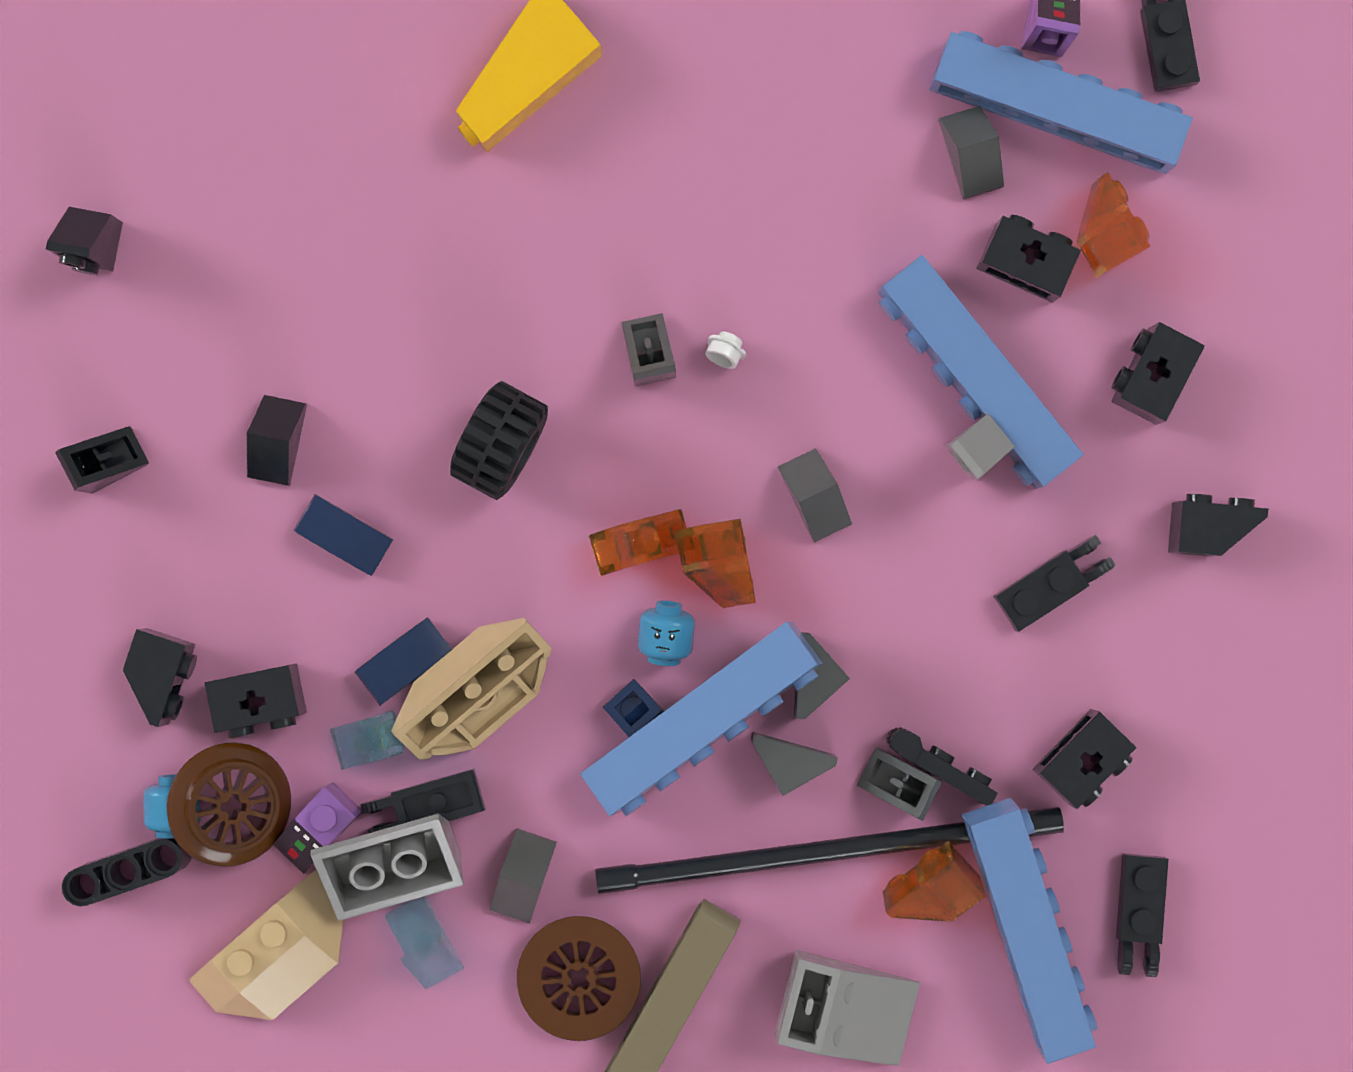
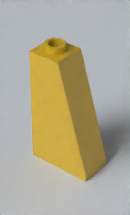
M529 0L456 109V113L462 122L457 129L472 147L479 143L486 152L490 151L602 57L601 44L563 0Z

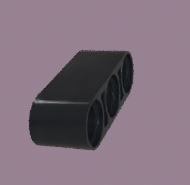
M157 838L73 869L63 879L62 894L72 905L79 907L87 906L168 878L186 868L191 862L192 856L181 848L175 838ZM163 845L174 849L177 856L174 866L166 865L162 861L160 851ZM123 859L133 863L136 869L134 880L126 879L120 872V864ZM82 874H87L93 879L95 883L93 894L86 893L81 888L80 877Z

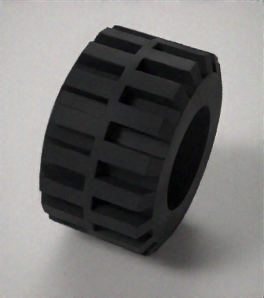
M503 381L495 384L478 404L458 441L451 459L450 475L495 500L500 499L513 486L534 450L547 421L548 405Z

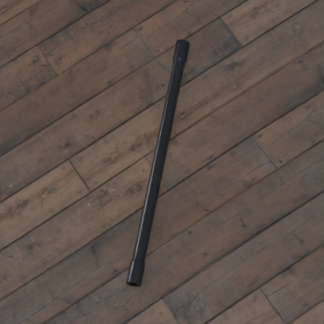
M1059 807L1028 811L1035 833L1030 834L1029 837L1064 832L1063 816ZM960 822L658 863L596 868L595 872L598 894L634 890L648 885L971 842L965 823Z

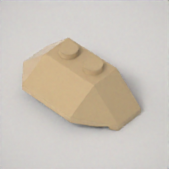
M525 618L478 627L413 682L391 730L393 735L419 760L431 758V755H448L475 749L539 694L545 674L547 658H549L551 653V646Z
M317 869L189 979L190 983L215 1012L273 1020L339 963L343 920L338 921Z

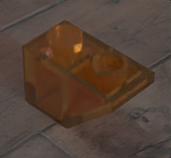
M1108 172L1098 178L1091 186L1076 241L1097 278L1150 247L1147 241L1149 239V232L1140 217L1133 216L1126 204L1128 202V195L1125 188L1118 180L1113 181Z
M681 509L623 523L589 535L600 576L693 549Z
M741 518L675 530L682 572L722 608L756 603Z
M949 841L939 849L929 850L922 856L919 864L907 873L898 874L893 877L882 891L885 911L891 918L953 922L986 897L981 876Z

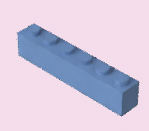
M951 31L930 85V91L975 107L980 106L983 110L1163 174H1167L1176 166L1193 117L1182 114L1183 110L1180 107L1166 102H1160L1157 105L1142 99V94L1132 89L1119 88L1117 91L1103 86L1101 79L1089 74L1072 75L1062 71L1063 67L1060 64L1050 60L1042 59L1036 62L1022 57L1023 53L1020 50L1011 46L1001 45L997 48L985 44L982 37L972 32L960 31L957 34Z
M923 255L881 287L878 292L882 297L879 301L881 308L891 320L896 321L899 318L909 331L905 334L908 342L919 354L923 352L928 354L936 364L932 367V370L941 383L946 387H949L951 384L962 397L958 402L965 413L972 420L981 419L986 414H989L1015 447L1008 455L1015 462L1012 470L1024 485L1028 487L1032 484L1036 489L1044 487L1084 455Z
M786 621L581 772L580 775L609 816L621 811L625 816H628L647 802L643 795L656 786L660 792L681 777L677 772L679 768L689 761L695 767L715 752L711 745L724 736L729 742L748 729L749 726L745 720L757 711L762 716H765L784 702L780 697L783 692L792 686L799 691L818 677L815 669L822 665L823 662L793 621Z
M1011 798L962 814L1039 1052L1046 1063L1049 1064L1096 1048L1092 1031L1098 1029L1090 1006H1083L1079 995L1080 992L1085 991V986L1076 966L1070 967L1067 953L1073 952L1072 945L1065 928H1058L1054 914L1060 912L1059 904L1052 888H1045L1041 875L1047 873V867L1040 849L1032 848L1029 835L1035 833L1027 809L1020 810Z

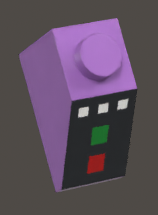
M1030 0L1021 49L1062 57L1079 34L1081 25L1080 0Z
M332 782L325 786L307 804L273 845L304 874L314 864L311 858V850L333 844L362 813V809Z

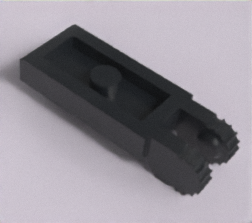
M1141 0L1142 9L1140 14L1155 92L1197 85L1200 82L1186 0H1168V2L1157 4L1156 0Z
M1096 535L1086 539L1068 552L1067 550L1060 552L993 596L1016 632H1020L1089 587L1088 583L1116 566L1111 557L1098 561L1084 573L1080 572L1074 561L1097 549L1101 542Z
M895 727V730L891 729V733H888L887 743L890 745L889 748L986 806L992 804L998 792L988 787L992 781L991 778L972 767H969L965 774L951 765L955 757L932 745L929 752L924 750L920 737L907 729H902V727L897 729Z
M475 768L391 792V795L360 804L363 814L376 813L383 808L394 806L398 821L374 825L368 830V833L435 814H440L448 821L486 810Z
M1126 853L1122 855L1116 938L1119 940L1117 959L1119 974L1130 975L1133 968L1134 954L1132 942L1145 943L1143 959L1146 977H1157L1160 962L1159 944H1162L1169 861L1166 857Z

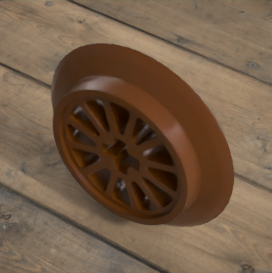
M236 742L208 747L190 758L174 778L167 800L169 826L181 848L190 856L203 863L222 867L245 864L267 852L283 833L291 811L289 782L278 762L268 753L255 746ZM240 770L235 785L232 786L230 771ZM221 772L224 781V788L222 790L213 781V777ZM248 773L254 774L256 778L243 789ZM206 783L216 792L214 797L200 794ZM263 785L265 789L264 795L249 798L252 793ZM234 795L235 799L241 802L242 805L241 809H234L232 816H229L227 811L221 809L222 803L229 802L230 796ZM200 799L210 802L212 805L211 807L196 810V802ZM267 802L265 812L250 808L252 805ZM214 814L202 827L199 826L197 821L199 817ZM253 815L261 817L263 820L255 828L247 819V816ZM221 822L216 838L208 837V833ZM240 822H243L251 832L250 835L242 839ZM231 824L233 841L224 842Z
M572 916L549 923L530 939L519 960L517 988L525 1011L541 1029L561 1039L587 1041L612 1032L626 1020L639 996L641 971L633 947L619 930L596 918ZM579 941L591 943L584 959L580 958ZM569 942L573 944L574 960L570 959L561 945ZM596 946L606 952L593 963L589 962ZM556 951L566 966L548 959L549 955ZM608 959L612 961L615 968L595 970ZM547 966L561 973V975L544 977L543 967ZM582 968L587 969L586 979L589 984L586 986L583 983H579L576 987L570 984L572 975L568 971L573 969L578 972ZM616 978L615 987H610L597 981V979ZM547 984H563L552 994H547L544 987ZM593 989L607 993L610 997L606 1002H602ZM568 992L569 995L563 1007L553 1002L558 996ZM584 995L591 998L597 1006L596 1009L586 1011ZM574 996L579 998L580 1012L568 1011Z

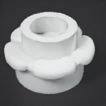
M723 331L719 335L709 336L705 355L711 362L723 368L734 369L740 359H745L746 352L741 349L743 343L734 334Z

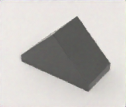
M977 106L939 118L938 121L962 198L967 199L1003 188L1004 178L999 136L981 107Z
M663 313L621 322L635 386L676 378V367Z
M816 448L778 466L780 474L813 542L852 525L839 486Z
M808 632L801 633L823 664L815 669L818 677L799 691L795 689L794 717L796 719H806L850 680L846 673Z
M753 732L751 737L753 745L782 796L832 769L837 763L838 757L832 753Z
M875 747L857 786L923 821L942 781Z
M518 828L516 829L498 878L490 906L491 911L530 924L557 841Z

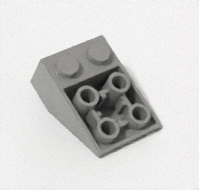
M796 950L775 1029L777 1044L823 1056L899 1066L920 982Z

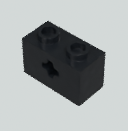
M1012 214L1008 218L1003 215L995 224L976 269L1053 303L1061 297L1081 250L1071 246L1073 241L1067 236L1056 232H1049L1046 235L1033 229L1034 223L1024 217ZM1028 247L1034 250L1033 257L1036 260L1032 264L1025 262L1026 254L1024 251Z
M1161 322L1149 327L1148 330L1143 328L1131 347V351L1136 354L1129 368L1123 366L1113 381L1111 388L1116 390V393L1111 402L1155 425L1166 422L1205 345ZM1155 363L1158 365L1156 373L1161 377L1152 381L1150 380L1152 372L1147 367Z
M297 663L204 682L214 733L228 730L229 738L255 733L253 725L270 722L271 730L296 725L295 716L307 713ZM255 695L257 697L264 696L266 705L260 706L259 709L258 707H250L248 699L254 698Z
M1090 709L1032 770L1068 805L1078 809L1081 805L1084 807L1089 806L1100 796L1103 791L1100 785L1111 774L1118 776L1130 765L1133 760L1130 754L1137 747L1100 711ZM1084 753L1092 756L1090 760L1094 766L1090 770L1083 767L1084 763L1080 759Z

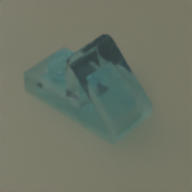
M393 711L384 712L330 729L341 770L403 754L404 744L391 731L396 721Z
M426 896L410 900L386 913L385 918L404 952L401 958L403 965L425 989L464 969Z

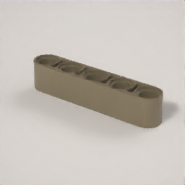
M702 899L615 1051L605 1072H658L734 938L741 919L708 900Z

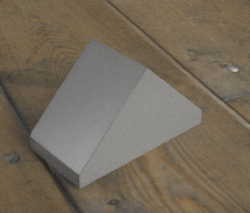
M986 414L945 447L971 479H979L1015 446L992 417Z

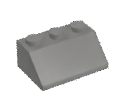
M440 814L311 850V858L338 921L464 885L459 847L449 821Z

